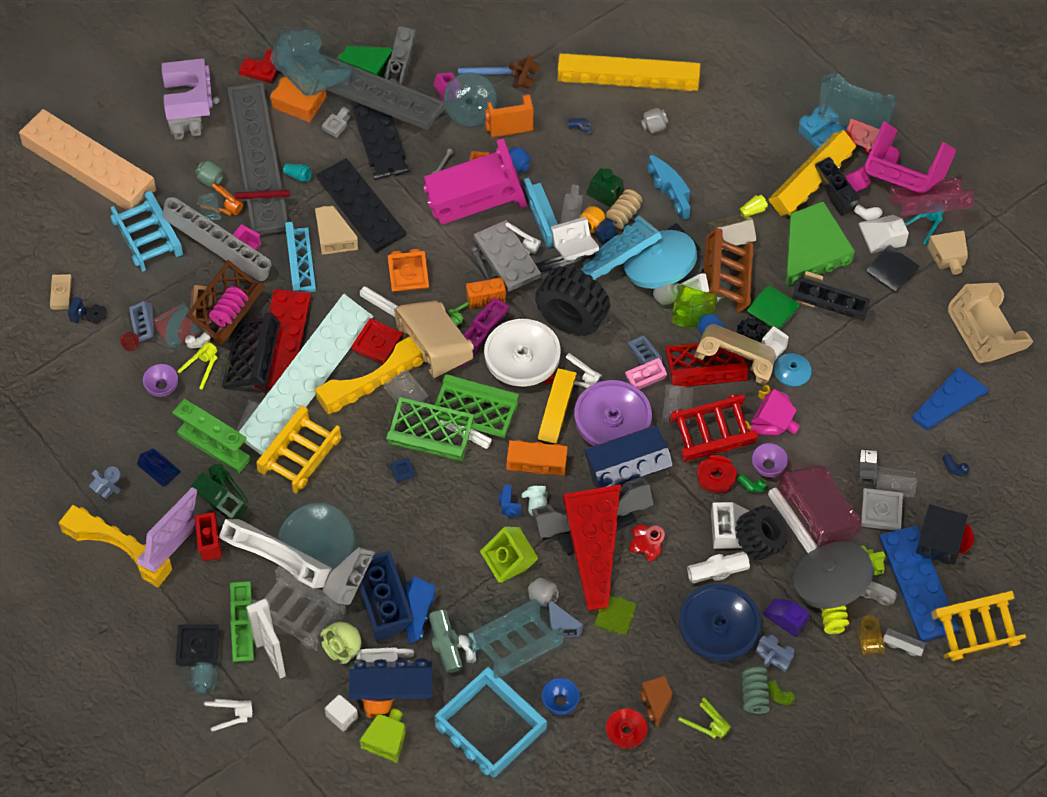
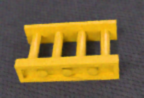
M302 405L256 462L258 472L265 475L268 470H274L293 481L292 488L296 494L300 488L303 489L306 486L308 478L331 448L334 445L336 446L341 440L339 426L336 425L332 432L309 420L308 409ZM306 426L326 439L321 446H318L299 435L300 429ZM291 441H296L315 453L308 461L289 450L287 446ZM284 455L303 466V469L296 475L277 464L276 460L278 457Z
M1013 591L933 610L931 612L933 620L939 618L940 622H943L951 652L943 655L944 659L951 658V661L962 659L963 654L1008 644L1009 647L1021 644L1020 640L1025 639L1026 636L1025 634L1016 636L1007 606L1009 601L1015 599ZM997 605V608H1000L1008 635L1007 639L997 641L989 614L990 606ZM978 609V612H981L989 643L982 645L977 643L970 619L971 611ZM959 614V617H962L970 648L959 650L950 620L952 619L951 615Z

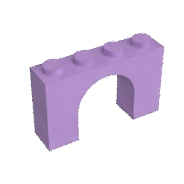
M204 58L162 63L165 88L178 86L195 87L188 92L164 95L167 120L210 115L209 108H213L209 65H205Z

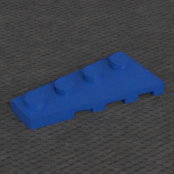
M958 367L912 416L911 420L927 431L944 421L952 413L955 414L960 411L965 405L973 403L978 397L986 395L989 389Z

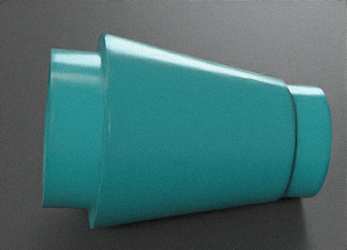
M286 163L283 173L304 182L309 181L312 169L306 164Z

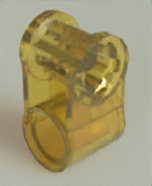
M867 615L862 618L858 628L862 656H867L870 653L884 654V641L881 636L879 621L875 616ZM864 625H870L873 629L868 630Z

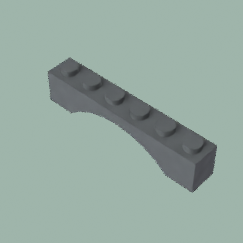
M645 477L627 481L622 485L619 492L617 516H624L635 510H645L653 505L650 485ZM548 504L532 509L536 531L540 538H549L554 534L570 531L565 508Z

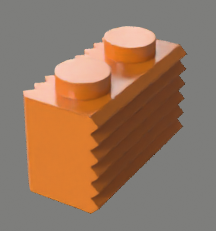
M503 277L466 283V298L471 310L472 308L476 309V307H486L494 297L503 303L506 302V289Z

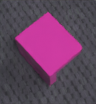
M863 166L844 175L856 192L866 188L871 183Z
M242 224L233 234V236L255 250L261 245L260 235Z

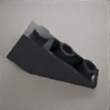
M828 157L816 163V170L831 203L838 213L843 216L853 211L858 205L860 197L832 158Z

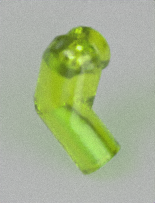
M777 681L768 683V689L775 702L783 705L792 704L795 699L792 692L785 693L780 691Z

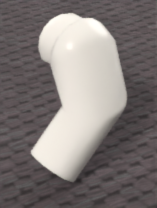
M858 204L854 209L856 214L867 221L878 219L882 215V210L879 207L865 209Z
M204 332L199 338H195L193 335L187 336L185 342L191 349L201 348L212 337Z
M459 635V645L457 648L462 647L466 651V662H476L475 644L465 635Z

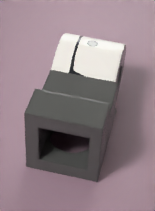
M860 450L857 486L875 487L878 478L877 451Z

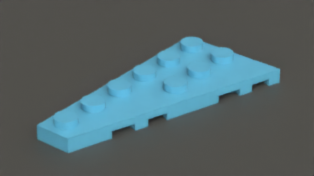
M638 215L635 218L636 222L632 226L627 225L624 227V232L621 235L610 239L595 252L596 256L591 261L587 259L583 263L584 266L580 270L584 271L587 275H591L595 280L599 276L609 273L615 266L625 263L633 255H638L644 248L656 244L662 236L657 229Z

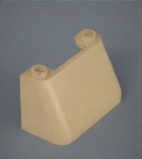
M999 283L966 284L948 306L949 315L974 358L979 363L991 362L1025 350L1033 343V340L1026 331H1018L1014 334L1002 314L999 305L1003 302L1004 293Z
M434 300L404 304L394 308L397 329L404 334L408 333L422 352L424 361L431 365L429 373L433 378L473 359L472 350H474L472 342L466 340L446 313L445 307L441 302L438 303Z
M716 324L706 327L693 357L703 360L705 356L715 355L720 347L753 361L750 370L756 376L755 383L764 386L769 381L776 357L773 348Z

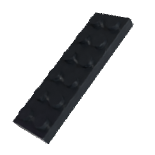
M347 158L316 174L317 180L375 253L406 236V231Z

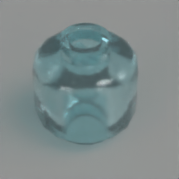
M196 663V666L190 669L189 686L195 688L196 693H207V690L215 687L217 670L212 667V664Z

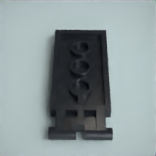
M366 105L352 107L369 165L375 169V173H373L374 180L390 177L389 172L392 171L394 176L410 172L409 166H404L403 163L405 154L393 117Z

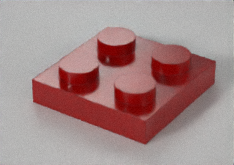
M370 318L352 344L351 349L380 364H384L393 353L396 344L402 340L403 333Z

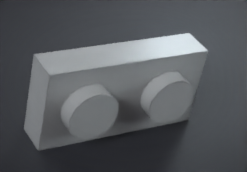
M890 628L887 629L883 641L888 646L904 649L906 653L912 656H921L926 645L925 642Z

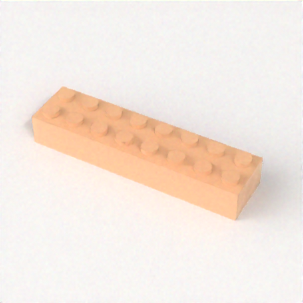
M44 109L19 132L23 146L125 210L143 204L146 201L144 193L149 191L154 193L156 191L154 177Z

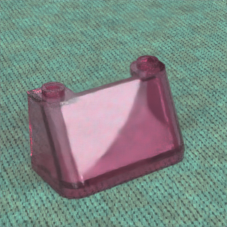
M817 465L789 471L780 476L778 490L783 497L787 496L788 500H793L810 526L809 532L811 535L814 534L817 540L815 543L818 547L832 542H840L859 532L861 524L859 515L853 512L830 478V473L826 467Z

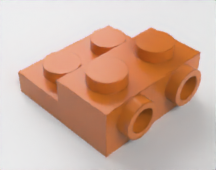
M412 249L409 250V253L394 251L391 252V255H388L392 293L429 289L425 251Z

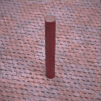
M290 189L235 192L236 200L290 197Z

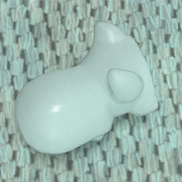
M531 486L522 493V498L529 497L528 511L531 516H533L532 509L548 505L546 486Z

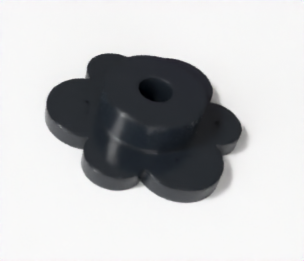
M95 304L85 310L86 319L94 324H98L106 318V308L104 306L99 307Z

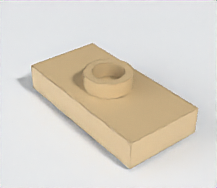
M71 274L52 275L51 310L69 309L72 283Z

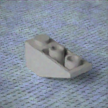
M358 547L329 574L322 592L335 603L350 605L375 551Z

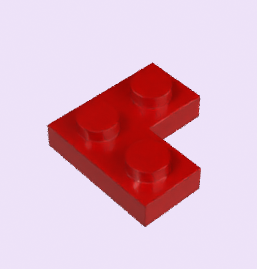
M267 49L262 62L244 58L239 69V75L273 83L278 73L275 69V63L284 53Z

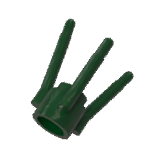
M214 464L209 468L208 471L211 479L221 484L223 488L226 487L225 481L227 479L244 502L248 501L231 478L229 472L224 470L222 464Z

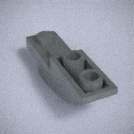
M398 26L392 56L389 58L385 75L386 80L404 85L413 53L415 29Z

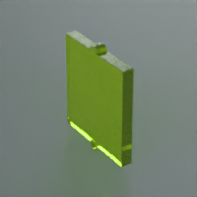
M609 596L608 607L599 610L594 626L608 630L609 633L615 632L626 636L636 604L623 600L622 597Z

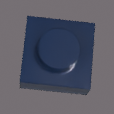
M609 218L594 228L599 243L603 245L617 235L613 221Z
M74 297L67 311L70 322L78 323L80 317H83L85 307L82 298Z
M409 458L390 463V468L397 483L415 477V472Z

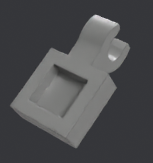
M343 107L337 116L331 114L322 125V130L337 138L347 126V121L351 117L348 114L350 110Z

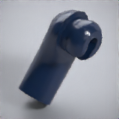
M946 454L942 457L948 471L952 474L965 476L970 470L969 465L966 463L956 464L951 454Z

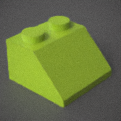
M504 527L480 551L499 583L525 572L539 559L520 527Z

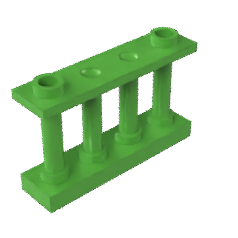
M183 399L172 412L174 416L185 422L177 431L179 437L239 474L251 460L248 454L239 449L246 441V436L193 403Z

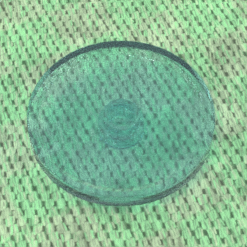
M315 503L297 509L285 520L278 535V540L333 568V570L352 554L355 549V533L351 522L340 510L328 504Z

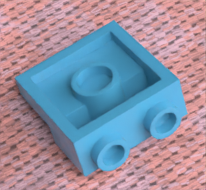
M826 105L823 108L817 107L809 117L807 115L803 116L799 121L798 132L818 149L833 133L842 130L846 132V129L837 121L838 116Z

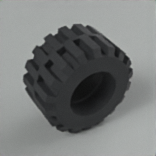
M758 506L742 514L736 521L735 531H737V534L735 535L738 538V544L743 548L744 553L747 552L748 556L754 557L755 560H763L782 551L786 547V543H788L786 523L783 522L782 516H779L776 510L773 511L770 506Z

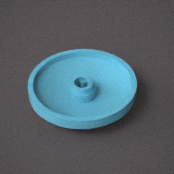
M675 230L659 231L662 238L656 244L644 248L641 253L633 255L626 260L624 269L627 277L635 285L651 289L660 288L668 283L674 284L693 269L697 260V249L691 237Z

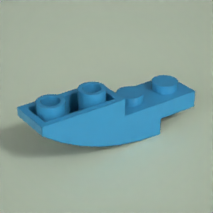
M653 155L649 156L647 170L654 178L655 187L659 188L661 194L667 193L669 199L673 200L675 211L677 214H680L682 220L688 219L690 216V206L688 204L690 190L668 164Z

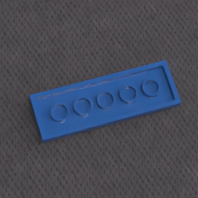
M913 526L881 534L879 536L880 543L919 640L926 642L945 637L946 632L943 622H940L939 618L933 620L931 612L950 605L931 558H924L919 554H915L920 538L918 527ZM951 615L952 619L950 620L954 634H957L960 629L954 615Z

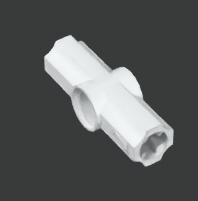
M744 552L728 556L718 554L710 557L705 562L688 566L687 571L690 582L693 584L709 579L715 581L723 580L732 573L748 570L750 565L748 556Z

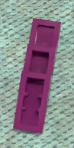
M495 297L472 320V326L463 334L466 340H470L474 346V350H472L473 357L510 309V306ZM469 361L461 364V366L465 367Z

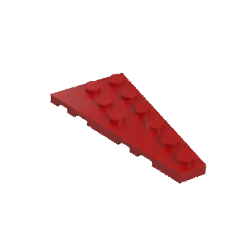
M621 484L567 493L562 496L587 611L604 609L609 604L610 578Z

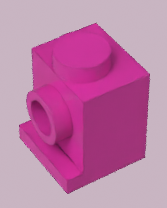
M452 72L436 74L434 87L441 96L440 100H457L461 85Z

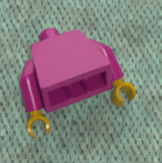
M764 385L762 391L759 390V398L763 399L751 420L752 425L750 426L745 421L747 428L750 431L756 430L757 434L778 436L785 430L795 434L800 425L792 420L796 413V408L792 405L788 395L776 389L770 391V387Z

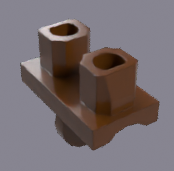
M528 55L523 61L517 59L516 63L509 64L508 67L512 70L511 76H516L513 87L529 89L532 86L533 79L526 75L528 72L536 74L540 66L533 61V56Z

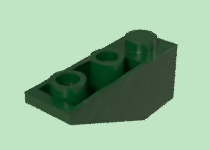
M203 472L190 487L196 489L199 495L231 519H239L248 508L241 500Z

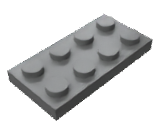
M505 220L475 233L474 239L498 277H503L505 288L509 292L541 278V272L515 232L505 225L508 223Z

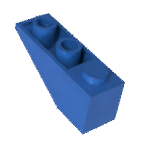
M415 576L407 582L404 590L414 622L406 627L407 640L410 645L422 638L424 633L422 627L429 618L430 612L428 609L436 596L434 594L436 586Z

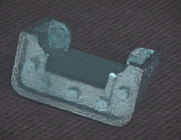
M281 30L272 51V62L305 96H314L350 78L353 68L349 64L340 63L338 67H334L319 52L322 41L314 30Z
M832 73L823 76L821 80L818 116L821 117V121L827 123L834 122L844 127H848L851 118L881 129L883 122L890 123L897 97L891 94L885 97L880 95L881 93L867 91L847 83L846 79H842V75Z

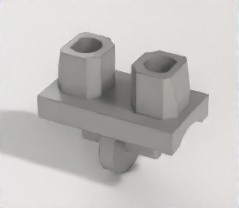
M200 116L168 120L170 133L174 135L176 140L182 139L184 132L191 131L193 136L201 135L203 127Z

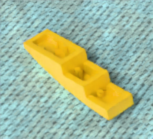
M563 369L557 370L538 436L539 441L557 444L577 373Z

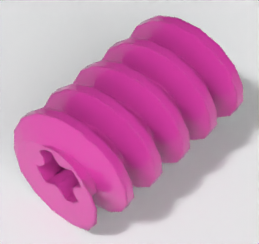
M230 286L226 289L221 299L218 300L217 305L214 306L209 316L213 322L221 327H225L226 324H232V319L237 317L236 313H240V307H244V302H247L249 298L241 289Z

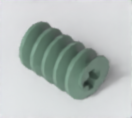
M762 667L747 669L741 675L743 679L742 693L744 695L743 708L752 714H764L770 710L768 706H765L769 704V700L766 699L769 692L765 691L768 689V684L764 683L768 680V677L764 676L767 670Z

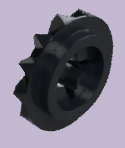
M748 317L746 320H741L737 326V333L761 343L763 337L767 334V327L764 326L763 321L760 322L757 318L750 319ZM749 327H750L751 329L756 328V329H755V333H754L753 331L748 332V331H749Z

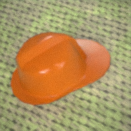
M394 699L361 700H363V707L367 712L368 718H376L378 714L389 713Z

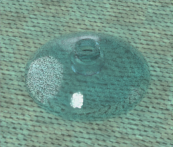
M476 73L458 75L450 81L445 89V109L451 119L460 125L470 127L481 125L486 120L485 109H487V102H491L493 109H496V91L491 82L482 75ZM468 98L472 100L470 105L466 103Z

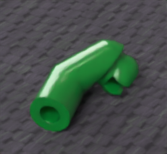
M742 474L737 479L748 492L761 493L767 486V482L764 479L751 482L745 474Z

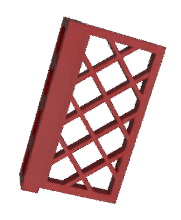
M699 343L665 346L672 388L747 381L748 365L742 356L719 347V351L713 356H708L711 359L705 362L693 357L694 355L689 353L691 350H696ZM670 352H679L681 355L676 358ZM725 353L730 357L725 361L719 356ZM686 356L692 361L687 364L681 360ZM733 359H735V360L739 361L740 363H738V364H731L730 362H731ZM717 361L722 365L712 366L711 364ZM697 362L703 367L694 368L692 366ZM678 364L684 367V369L674 370V367Z

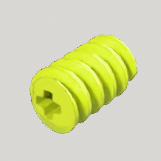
M845 605L837 608L821 609L825 633L839 634L845 631L844 627L849 625V621L846 620L848 614L844 612L847 609Z

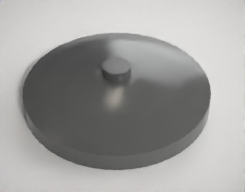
M851 542L828 543L814 549L801 560L794 574V586L799 597L812 607L820 609L841 607L857 599L868 588L873 578V564L866 550Z

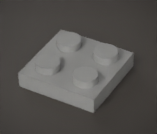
M864 488L861 527L901 530L903 493Z

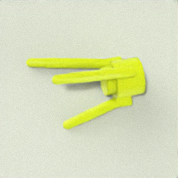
M205 342L199 351L177 372L181 373L197 358L204 362L210 361L200 385V389H203L212 366L217 360L215 355L217 348L212 343Z

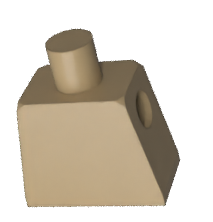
M958 231L930 236L927 247L940 269L950 268L953 275L960 274L963 271L961 266L965 265L968 257L965 232Z

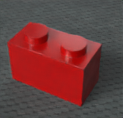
M215 513L196 515L198 551L202 560L208 561L223 558L221 539L219 538V522Z

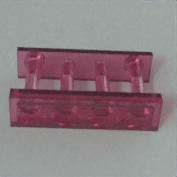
M961 177L943 179L925 193H917L898 185H890V203L892 205L901 204V216L974 208V190H963V179Z

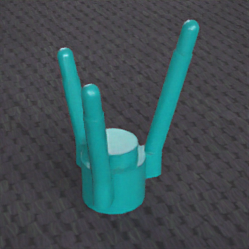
M934 202L930 207L904 224L907 226L921 217H927L930 221L935 220L934 225L923 242V245H926L938 224L943 220L941 215L945 212L944 207L940 203Z

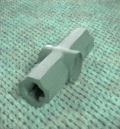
M434 611L429 615L435 636L432 638V645L435 651L440 654L445 673L457 672L463 667L457 649L459 645L458 635L451 629L447 611Z

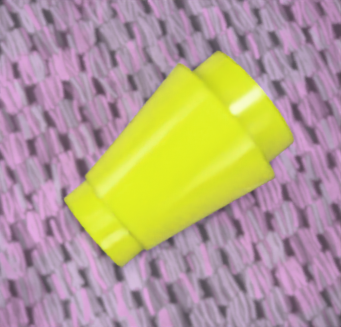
M755 195L739 210L740 213L751 216L765 211L768 205L762 195Z

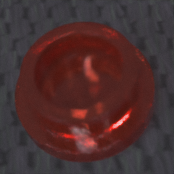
M127 332L122 335L120 343L125 350L133 351L138 347L139 338L136 333Z

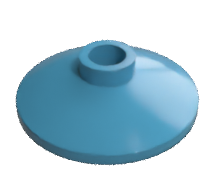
M788 353L776 360L773 371L780 383L790 387H797L809 380L811 365L803 356Z

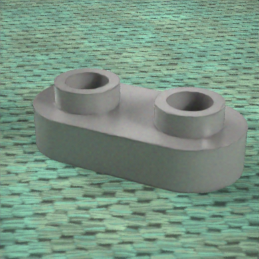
M871 581L868 588L860 596L872 598L880 604L888 606L894 604L897 594L894 590Z

